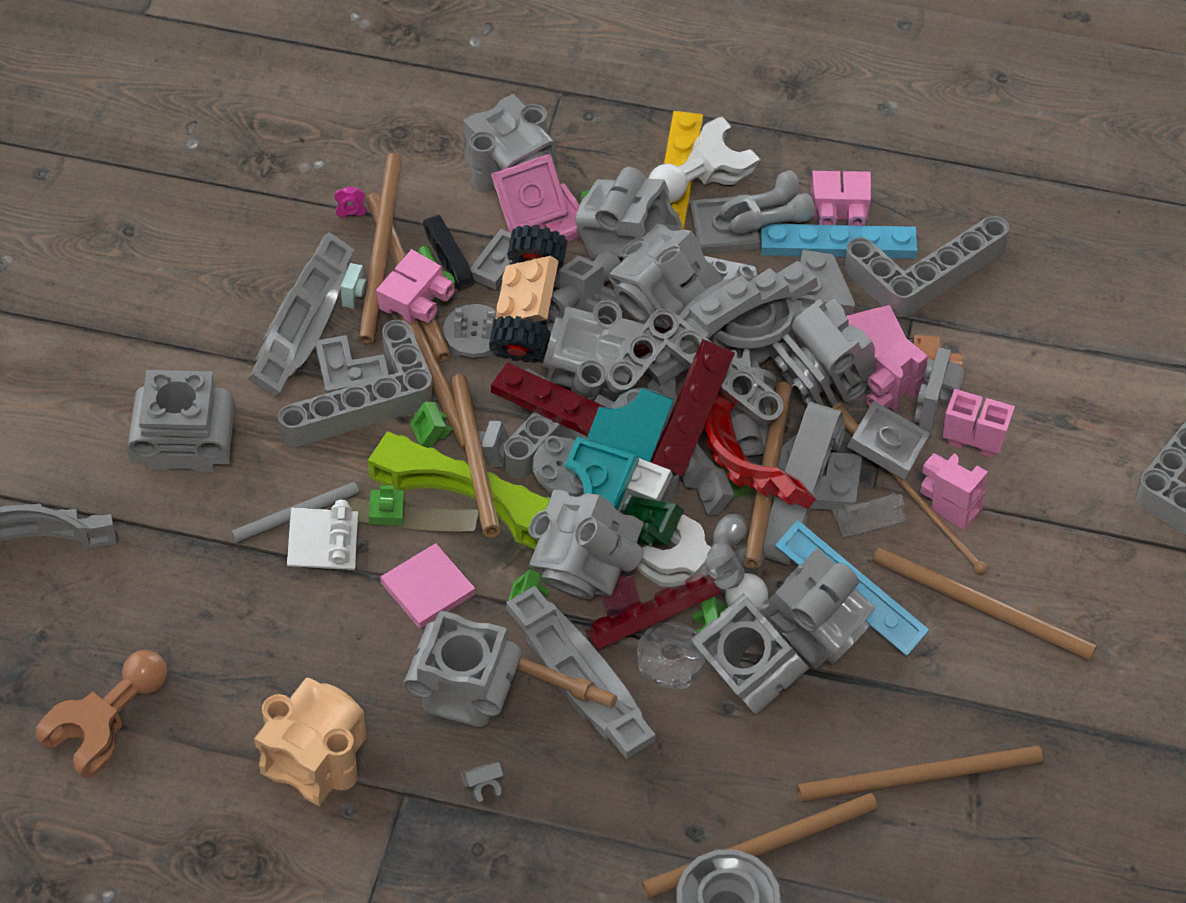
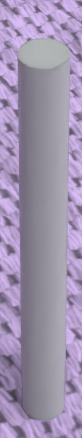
M351 482L231 531L235 543H238L290 522L291 508L322 509L334 504L337 500H344L359 494V489L355 482Z

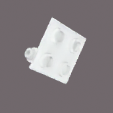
M337 500L331 510L291 508L287 566L355 570L358 511H352L346 500Z

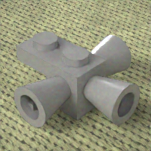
M603 250L593 261L577 256L561 267L560 270H557L553 288H558V290L552 292L548 319L555 322L556 317L563 318L566 306L593 313L595 306L605 300L615 302L623 313L625 310L618 302L614 290L604 287V283L610 281L608 274L621 263L620 259L613 252Z

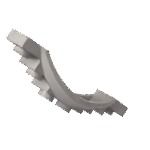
M330 232L323 236L312 259L304 266L294 287L284 298L262 339L264 343L255 358L257 362L248 377L250 381L274 397L280 393L288 376L296 373L313 351L315 340H319L334 308L340 286L347 272V263L354 252L353 248Z
M796 261L777 274L769 268L757 276L741 275L727 279L699 294L686 306L679 317L708 339L737 316L761 304L782 298H788L791 302H794L818 287L817 277L799 261ZM683 339L680 341V347L684 353L693 354L697 350L693 340ZM663 349L646 372L661 385L687 368ZM651 352L642 357L641 359L649 358L651 356Z
M678 374L661 385L652 378L647 387L674 399L672 403L673 408L677 400L675 378ZM696 444L683 476L680 475L679 479L685 483L686 488H693L699 492L707 515H719L734 497V493L725 470L716 468L699 445Z
M41 503L0 507V541L22 537L48 536L82 542L83 549L117 544L111 514L93 515L88 518L79 519L76 509L52 510L42 507Z
M536 586L506 602V610L526 633V642L545 664V667L575 679L582 677L594 682L595 687L617 695L615 706L609 708L592 700L585 702L572 696V692L557 687L584 722L589 720L605 741L610 738L626 759L656 741V734L642 718L641 710L616 673L553 603L545 599Z

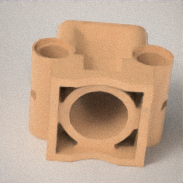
M305 678L290 698L278 694L270 696L264 701L262 705L264 727L254 738L256 748L260 751L259 767L261 774L275 782L287 783L296 787L305 799L317 806L322 804L332 789L347 790L356 783L358 771L355 753L365 742L367 735L364 711L353 698L333 685L320 684L311 678Z

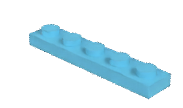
M768 224L762 226L760 231L762 256H801L802 250L833 254L834 257H845L848 242L859 237L873 242L889 258L916 259L917 255L916 227Z
M799 520L791 526L775 545L778 550L797 566L804 564L811 553L819 548L834 563H842L852 569L859 580V584L855 589L876 608L866 619L870 623V627L906 657L929 632L926 626Z

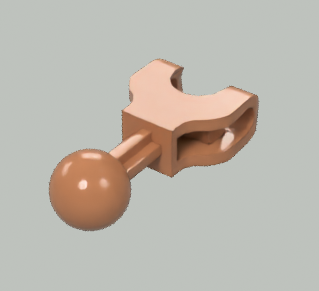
M139 650L131 654L123 665V680L103 699L92 691L84 699L68 700L55 705L37 725L36 740L48 748H55L68 738L78 737L83 739L84 742L74 754L73 763L75 771L84 778L93 777L114 756L115 734L123 726L118 713L137 694H151L158 691L164 685L167 678V665L158 653L151 650Z

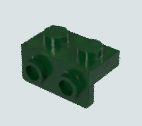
M631 497L623 514L633 515L644 522L637 542L649 547L653 543L667 546L684 510L675 503Z

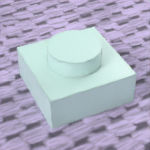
M350 263L340 286L342 306L354 309L358 298H363L366 293L367 279H363L362 265Z

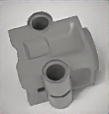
M511 94L500 100L493 109L475 113L463 120V131L466 139L464 157L465 162L470 166L471 185L476 191L489 192L496 189L491 176L492 173L547 154H551L556 169V142L547 134V111L541 105L529 104L525 106L514 94Z
M625 167L621 170L616 180L597 179L589 193L581 201L575 217L579 236L584 242L591 259H595L601 251L608 250L613 252L622 262L624 260L621 255L622 248L631 240L644 237L657 224L667 225L671 231L681 229L682 224L678 213L671 207L668 200L669 190L665 180L649 179L639 170Z
M662 224L654 226L644 237L635 238L628 242L621 250L624 260L608 274V278L614 286V294L620 305L632 318L643 325L659 309H668L679 316L686 306L699 294L723 281L717 269L705 259L701 250V244L692 231L685 229L671 231L667 225ZM660 318L654 321V326L667 329L670 323Z
M605 300L599 302L595 306L593 313L566 306L564 317L555 318L542 367L549 369L547 379L557 385L571 388L572 392L592 401H595L599 394L615 402L621 394H616L607 387L606 375L611 365L634 338L643 324L622 318L621 308L613 301ZM619 369L613 373L614 381L617 384H628L630 375L627 371Z
M554 489L546 510L537 513L530 522L529 534L538 543L529 567L542 574L541 579L543 582L572 596L583 599H593L594 595L611 597L621 570L630 572L641 561L642 548L637 544V540L644 522L633 515L620 513L610 501L600 495L587 493L580 497H573L567 491Z
M817 548L805 560L804 564H800L784 580L783 585L758 610L791 648L796 650L816 669L826 660L830 664L836 662L870 626L866 619L876 608L855 589L859 584V580L853 570L842 563H834Z
M743 593L720 614L721 616L718 619L711 621L691 640L733 691L757 715L780 694L779 692L783 688L789 687L809 667ZM756 644H765V651L761 660L751 668L741 669L740 660L746 649Z
M439 610L435 622H429L425 627L403 686L411 694L422 697L423 709L427 713L472 726L483 727L489 723L491 716L500 714L511 685L510 682L513 680L523 652L518 645L507 640V628L490 623L472 622L457 614Z

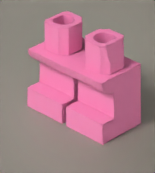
M812 171L810 196L815 205L813 219H818L819 225H836L837 219H848V225L865 226V221L869 217L871 203V172L843 171L841 183L840 171Z
M411 249L395 267V272L392 271L376 289L380 310L389 314L395 311L401 314L408 323L412 324L416 318L429 323L437 312L436 303L432 302V299L437 297L443 301H448L455 290L453 282L443 276L442 267L439 264Z
M906 337L899 340L877 359L876 371L868 377V385L872 392L866 396V404L870 407L874 400L882 406L890 407L897 412L900 398L908 393L913 398L917 397L921 385L925 381L924 376L928 355Z
M954 389L945 414L943 438L948 439L949 445L958 448L966 446V444L977 447L982 455L993 457L996 453L1000 454L1015 406L986 398L978 418L983 397Z
M933 453L923 465L922 473L927 475V477L921 484L920 493L932 499L931 509L935 513L965 530L983 509L988 471L979 466H976L972 472L958 465L959 458L955 453L948 461Z

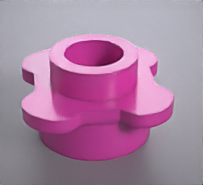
M346 187L336 191L334 194V198L338 203L336 214L339 217L353 214L362 216L365 214L366 207L363 205L365 193L363 190Z

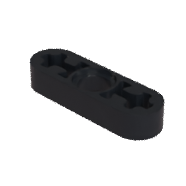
M438 214L424 219L423 227L427 239L444 269L454 277L455 288L459 290L473 285L474 280L470 266L442 217Z

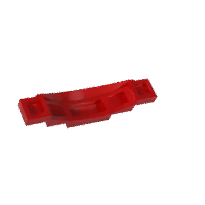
M718 392L704 427L709 437L706 444L714 452L712 458L719 465L730 471L727 476L739 487L743 488L744 485H747L766 497L772 494L791 506L797 503L809 509L816 498L799 479L778 467L760 466L752 464L748 460L736 439L730 411L735 405Z

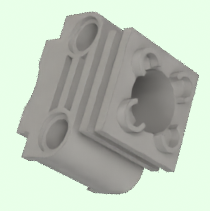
M835 298L826 304L819 299L797 316L793 322L792 329L801 348H799L788 333L782 337L791 356L787 354L778 342L772 345L777 354L774 361L783 370L781 372L782 376L792 388L798 387L802 394L801 399L806 405L809 402H814L825 406L820 397V394H822L833 407L838 402L830 386L834 388L845 402H852L870 390L868 377L876 371L878 358L875 357L873 342L863 330L858 329L852 324L848 325L849 321L845 311Z
M146 370L144 386L135 393L127 448L130 462L147 463L148 470L190 469L214 472L215 464H230V446L233 421L236 413L234 397L229 391L214 387L213 371Z

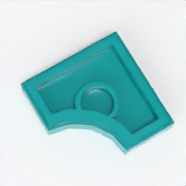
M642 387L637 397L625 406L617 408L600 406L587 439L636 454L640 459L650 462L674 399Z
M577 436L564 466L567 471L575 474L580 479L584 495L587 493L600 495L610 501L618 511L640 459L636 454Z

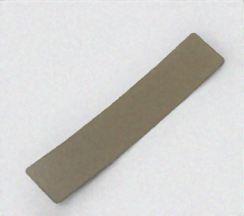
M352 497L349 506L352 511H358V521L369 523L370 501ZM404 506L403 526H380L441 532L475 531L479 511L478 509L447 510Z

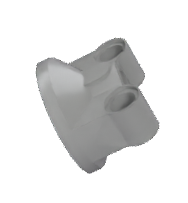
M788 298L761 304L725 324L710 336L708 340L730 351L736 350L739 355L738 358H742L743 351L748 349L751 352L752 362L757 360L761 363L769 357L775 359L777 354L772 345L776 342L791 356L782 337L788 333L797 344L792 329L794 322L793 304Z
M714 850L697 857L683 871L677 885L676 898L677 903H780V889L771 869L757 857L739 850Z

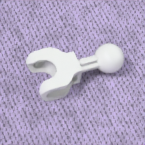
M719 117L704 125L700 136L694 142L692 152L685 164L679 167L673 164H662L654 168L650 173L649 179L665 180L669 190V203L678 201L685 194L687 183L697 177L704 185L709 182L735 185L753 173L760 158L751 149L736 152L725 145L723 140L731 125L723 117Z
M683 514L670 539L676 546L667 550L643 546L642 558L636 567L643 576L661 587L685 585L686 579L700 573L704 575L709 574L715 580L718 577L715 569L708 571L705 567L707 553L711 547L705 542V533L701 524ZM744 573V578L739 586L720 589L721 592L725 593V601L728 607L743 593L757 609L768 600V589L765 582L757 575L751 573Z

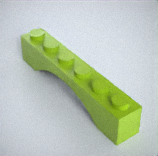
M387 431L368 459L370 479L385 486H394V490L435 488L453 491L476 500L467 462L447 457L434 448L421 446L412 442L406 436H398ZM487 472L496 514L509 528L516 542L535 549L538 541L529 534L530 522L537 513L546 510L550 497H542L530 492L522 485L511 484L500 479L497 475Z

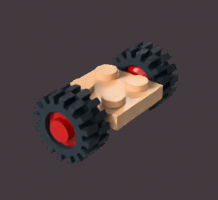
M529 225L517 226L516 229L513 228L507 252L508 259L512 260L513 264L505 267L496 316L489 341V349L494 351L496 355L502 354L503 358L507 359L510 357L513 361L520 359L523 362H528L529 360L537 362L545 358L550 330H548L546 325L541 326L542 323L538 321L547 320L556 272L564 264L568 241L564 235H559L560 232L556 230L551 232L548 227L541 229L538 225H534L533 228Z

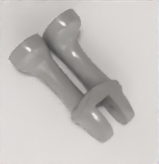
M788 170L777 176L773 190L757 195H739L721 206L720 215L724 220H732L729 227L733 234H744L758 231L762 226L768 224L811 221L815 215V205L808 193L799 194L798 178L793 171ZM782 206L768 211H760V209Z
M738 514L726 515L718 521L713 532V547L708 551L707 559L705 560V567L708 571L715 569L718 577L714 583L720 589L739 586L744 578V573H755L761 568L765 559L763 551L761 566L751 569L744 565L747 543L732 549V547L739 544L746 537L749 529L747 521Z

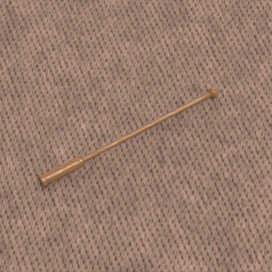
M842 402L836 403L832 408L843 412L847 424L846 430L853 436L859 426L858 422L849 414ZM891 473L974 565V571L977 574H984L987 571L986 563L977 560L905 479Z

